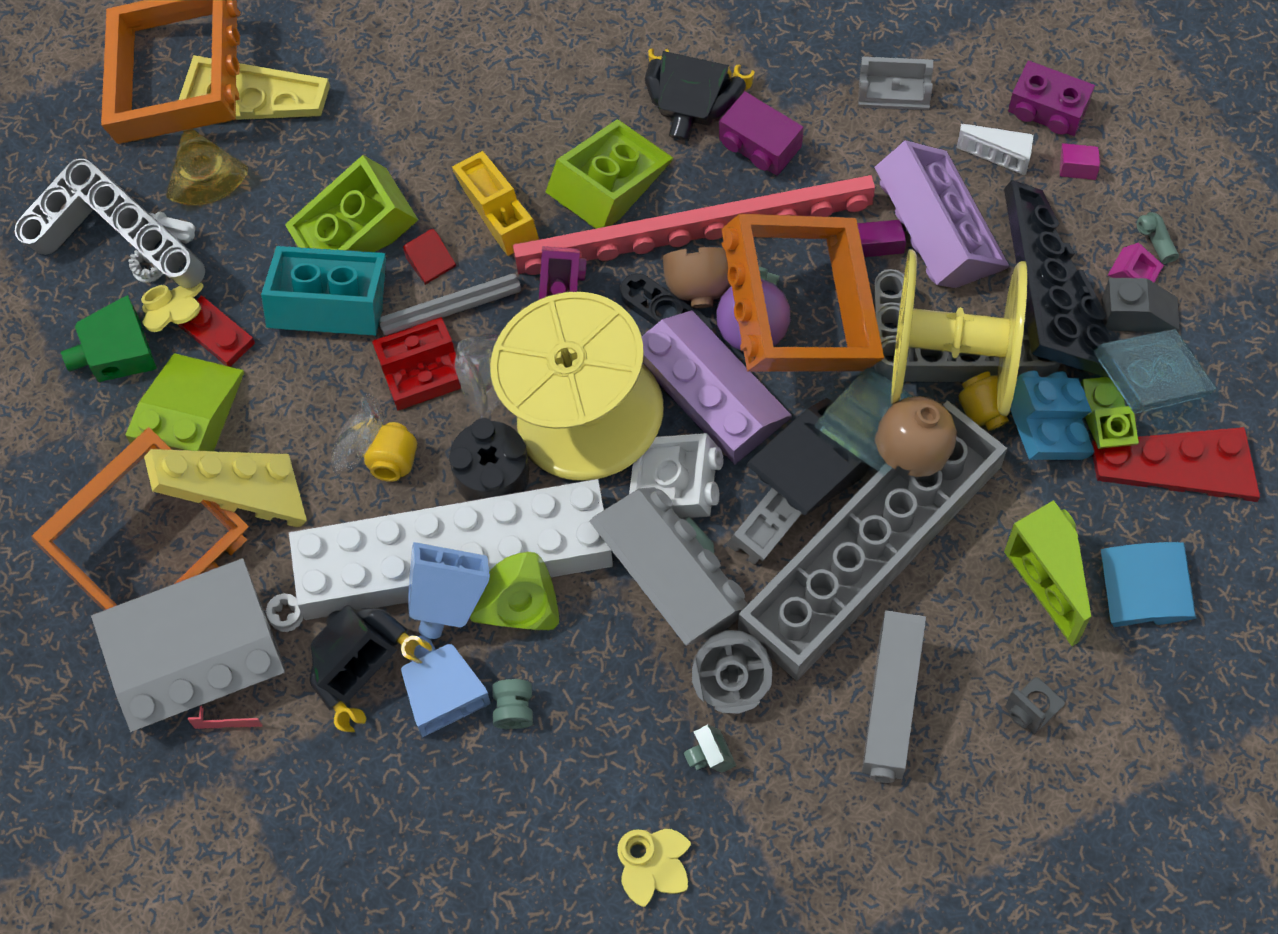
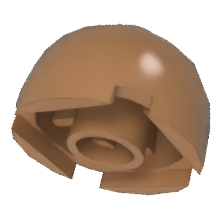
M701 247L698 248L699 252L687 254L686 249L665 254L663 256V269L666 285L677 298L691 301L692 308L712 307L713 300L721 298L731 285L727 277L728 263L726 252L723 248Z
M923 396L907 397L892 404L882 417L876 432L875 443L880 456L895 470L899 466L902 469L909 470L908 475L931 476L942 470L952 455L956 444L957 430L952 415L942 404L934 399Z

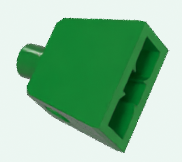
M128 295L78 321L75 329L81 344L61 351L63 361L69 372L89 365L98 382L157 369L137 312Z

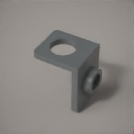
M1035 677L1021 691L1015 688L1011 692L1005 708L1017 725L1024 729L1028 728L1035 735L1064 706L1065 702L1040 678ZM1033 692L1044 694L1049 700V709L1043 713L1027 698L1029 694Z

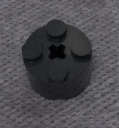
M480 418L465 428L455 438L450 449L449 461L455 484L464 499L474 501L524 492L529 482L530 468L526 445L515 429L502 422Z

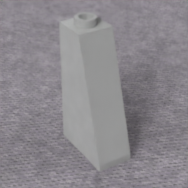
M885 610L878 642L862 773L870 774V779L877 782L892 783L895 781V778L902 779L905 772L926 616Z

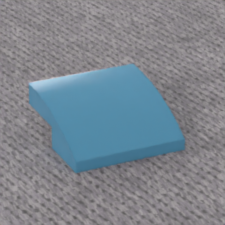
M1184 542L1143 543L1101 549L1110 620L1113 627L1154 621L1156 625L1196 619Z

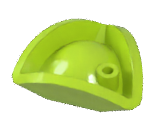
M523 552L511 555L497 563L489 571V582L470 616L471 621L474 623L532 630H554L559 624L558 605L553 583L543 559L535 552Z

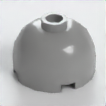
M725 630L711 635L699 647L692 665V683L697 696L703 702L705 700L708 704L715 706V710L722 713L739 714L755 708L760 703V699L765 696L767 690L769 691L772 685V663L766 648L754 636L743 631Z

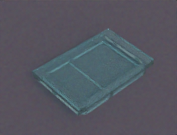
M866 368L829 406L814 426L877 471L886 464L878 452L875 436L880 420L892 406V381L876 370ZM902 389L900 400L914 397Z

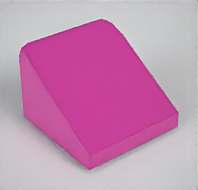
M1062 143L1060 176L1096 180L1100 168L1098 147Z
M1136 243L1122 248L1108 276L1111 278H1147L1155 283L1164 265L1140 243Z

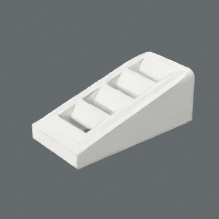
M961 124L957 148L1026 175L1034 135Z

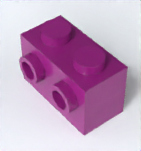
M1028 60L1012 92L1008 112L1014 114L1022 121H1034L1045 125L1054 133L1069 134L1075 137L1090 104L1095 85Z
M744 91L720 119L719 141L728 150L739 152L749 158L757 168L764 171L768 170L778 176L802 147L804 127Z
M542 246L539 300L559 293L577 292L578 280L585 281L586 258H579V249Z

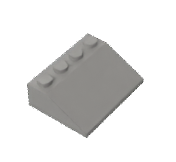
M244 558L91 615L110 678L130 732L285 673L286 667Z

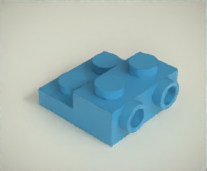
M1034 370L1019 375L1010 411L1029 460H1083L1094 454L1088 431L1082 420L1092 411L1079 378H1068L1066 372L1063 371L1055 372L1047 377H1040L1038 372Z

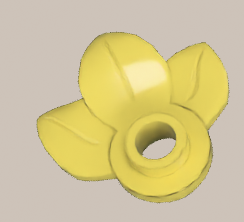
M200 283L192 288L178 286L172 290H169L166 285H159L148 290L141 298L143 303L142 310L145 313L142 323L145 328L151 332L162 331L170 322L182 324L195 318L199 314L201 306L194 297L202 290L204 285Z
M638 829L627 832L620 839L617 852L619 860L624 866L621 882L624 891L634 903L641 907H646L655 890L669 894L687 891V873L683 864L678 859L691 846V842L684 835L672 829H662L653 834ZM639 844L645 847L646 853L643 857L635 858L631 855L630 850L634 845Z

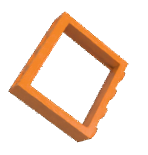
M143 0L106 9L101 126L117 144L236 120V100H240L236 87V75L240 73V65L237 59V46L240 45L237 17L241 14L237 8V0ZM212 15L211 94L132 110L135 31Z
M738 214L721 229L724 241L721 244L726 252L728 263L727 277L729 284L732 286L735 302L734 316L739 324L741 335L740 348L741 351H744L747 372L866 371L884 359L856 218ZM753 237L826 239L847 347H773Z
M150 427L142 432L32 535V541L103 611L117 606V604L54 541L137 465L150 449L172 450ZM202 500L201 503L229 531L175 583L218 568L219 566L215 561L225 551L232 556L247 541L243 534L249 526L235 512L221 509L220 505L215 502Z

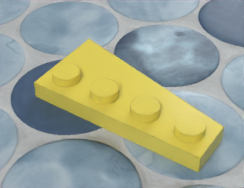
M193 55L179 100L211 94L212 58ZM239 63L240 73L236 75V87L240 100H236V120L321 116L330 89L327 78Z
M150 449L144 456L152 492L196 503L207 500L219 504L221 509L235 512L239 508L255 512V517L269 521L273 517L287 520V525L293 527H301L307 521L289 454Z

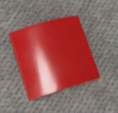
M442 317L372 341L397 411L468 386L466 376Z

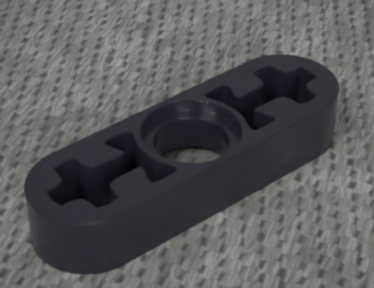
M634 273L628 275L622 281L620 290L623 303L654 326L662 320L656 315V310L660 306L670 305L676 309V315L692 310L712 331L711 322L707 317L677 298L648 276ZM641 286L644 287V295L652 300L649 308H646L648 304L645 297L640 294H636L634 297L631 296V287L634 289H638Z

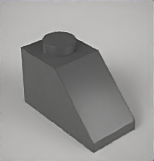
M1109 278L1102 296V307L1107 315L1103 322L1108 331L1179 333L1178 297L1147 278Z

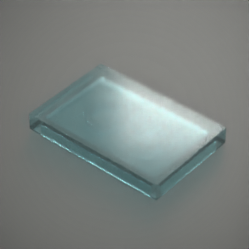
M1176 329L1103 343L1094 351L1095 356L1134 414L1204 398L1216 390V387Z

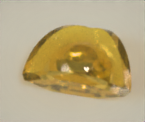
M194 129L185 130L181 135L166 197L173 202L185 205H203L218 201L232 193L242 183L247 175L248 166Z

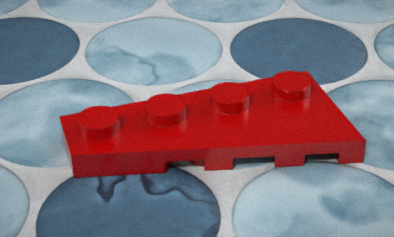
M1245 427L1138 437L1139 443L1137 445L1099 449L1096 442L1092 441L1094 449L1092 457L1097 481L1140 487L1156 486L1169 488L1168 490L1185 492V490L1208 493L1207 496L1222 498L1231 496L1252 502H1258L1260 498Z

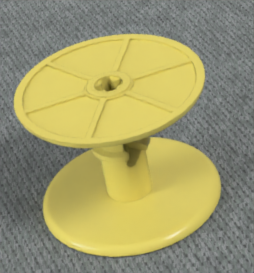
M909 249L897 326L891 404L900 400L905 378L908 349L910 347L951 352L953 358H957L959 353L999 357L997 407L1002 416H1008L1017 381L1027 299L1026 261H1020L1014 268L1004 318L964 314L961 307L957 309L956 313L913 308L917 254L914 250Z
M565 292L551 295L521 310L508 322L500 333L491 356L490 373L492 384L503 405L517 416V430L526 445L527 455L546 472L557 477L578 481L595 480L611 476L636 462L652 445L661 427L664 410L662 392L654 375L643 364L644 352L641 333L631 315L616 302L601 295L588 292Z

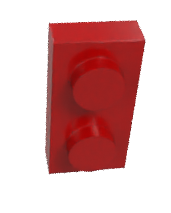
M201 295L197 299L201 306L199 314L192 320L177 325L225 366L231 367L255 344L252 336Z

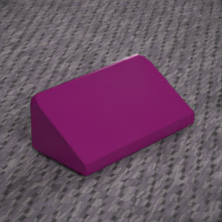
M899 220L857 223L864 257L904 254L906 238Z

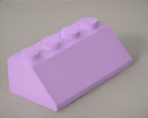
M905 140L874 167L881 179V188L890 196L896 207L895 214L897 218L906 226L911 236L910 242L912 247L921 255L927 266L926 273L936 285L957 288L1010 267L947 151Z
M692 310L662 319L642 336L643 364L651 371L659 385L699 428L709 435L734 465L792 418V415L751 372H747L746 366Z

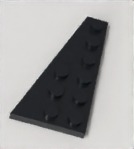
M1011 180L1004 188L1016 265L1020 261H1026L1025 319L1031 354L1129 384L1137 374L1132 364H1124L1119 354L1123 347L1117 336L1109 334L1103 322L1107 315L1084 270H1077L1071 260L1075 253L1070 243L1062 242L1056 230L1060 223L1043 190Z

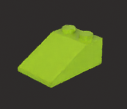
M617 119L556 160L545 193L581 217L592 227L597 229L611 226L620 220L672 162L673 157Z
M362 155L290 219L285 226L297 246L301 248L376 252L397 240L418 221V218L387 168Z
M174 353L140 399L125 434L129 443L131 444L142 432L150 427L172 450L214 451L243 378L244 370Z
M1053 500L1014 523L1004 553L1071 646L1079 643L1091 618V611L1076 524L1072 516L1065 509L1061 510Z

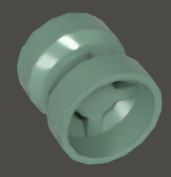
M506 679L495 682L492 685L493 699L497 702V708L493 711V725L500 729H522L533 725V711L529 708V700L532 698V683L521 679Z

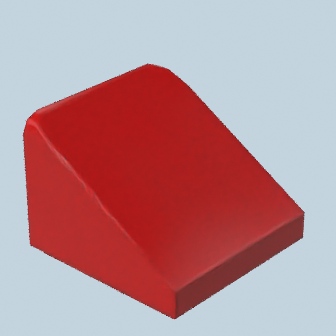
M430 229L403 247L407 261L425 285L456 267L454 260L435 229Z

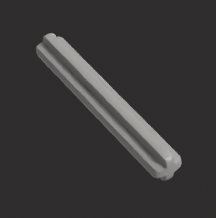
M516 274L506 275L379 318V324L382 333L387 336L439 317L443 318L519 293L521 291L520 282Z

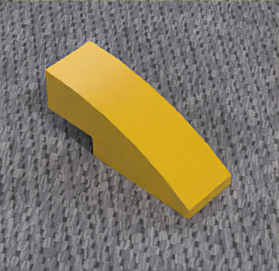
M484 151L452 166V170L466 195L507 256L514 253L513 245L539 240L533 218L517 200L514 188Z

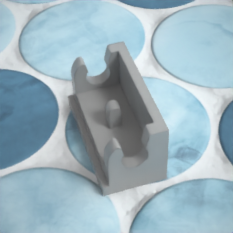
M862 57L859 75L858 107L929 110L933 83H931L933 60Z
M771 488L726 545L734 551L744 550L749 555L748 561L756 564L759 559L763 561L802 513L791 507L782 495Z

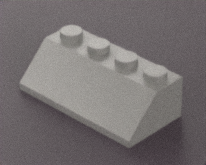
M655 487L639 488L595 515L589 522L683 643L687 646L706 641L711 635L728 629L739 618V613L748 605L744 600L745 594L736 582L728 580L719 568L721 564L718 558L711 551L701 546L695 538L697 534L694 528L686 520L678 517L671 508L673 503L668 495Z

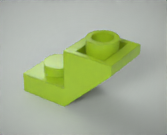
M1107 377L1083 379L1080 383L1092 411L1085 418L1098 448L1137 445L1139 442L1133 406H1125L1122 382Z

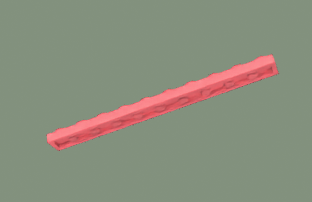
M872 175L515 244L513 249L518 274H540L542 246L576 248L580 250L579 258H586V261L594 259L609 261L615 259L619 254L630 252L645 254L652 251L655 247L665 245L681 247L688 244L691 240L701 238L708 240L720 239L723 237L721 229L738 214L828 217L834 212L844 210L859 212L867 206L873 205L875 185Z

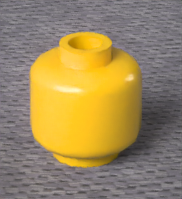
M989 371L965 381L962 384L964 389L959 394V402L966 416L979 426L986 425L988 431L1009 422L1007 416H1002L997 407L998 375L991 376Z
M389 422L386 425L378 426L369 434L364 453V463L375 478L389 482L397 481L412 470L417 450V440L400 423Z

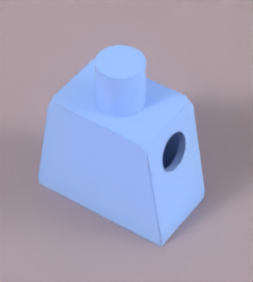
M413 542L408 608L409 617L421 620L418 628L421 635L430 639H437L441 637L444 625L454 627L466 625L489 582L490 574L488 557L486 555Z
M421 635L418 637L429 642L432 646V651L418 645L414 650V655L422 663L412 661L401 668L415 722L421 736L424 737L490 705L491 702L484 685L452 644L435 649L431 639Z

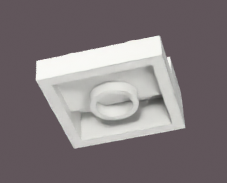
M707 433L656 437L649 449L633 463L629 494L639 488L655 487L668 495L673 503L671 508L679 518H686L688 516L690 518L708 517L711 514V505H717L719 502V488L717 483L714 482L715 470H720L723 466L722 450Z

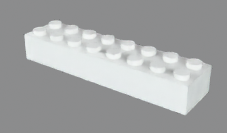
M595 479L289 532L297 605L304 619L310 620L327 617L332 612L341 611L348 605L360 611L362 608H379L407 603L413 542L486 555L488 557L489 571L503 559L523 552L537 553L543 559L550 577L613 567L611 549L589 522L595 515L604 510L599 481Z

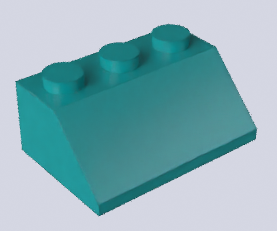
M276 246L261 293L266 328L376 336L379 318L383 311L386 254Z

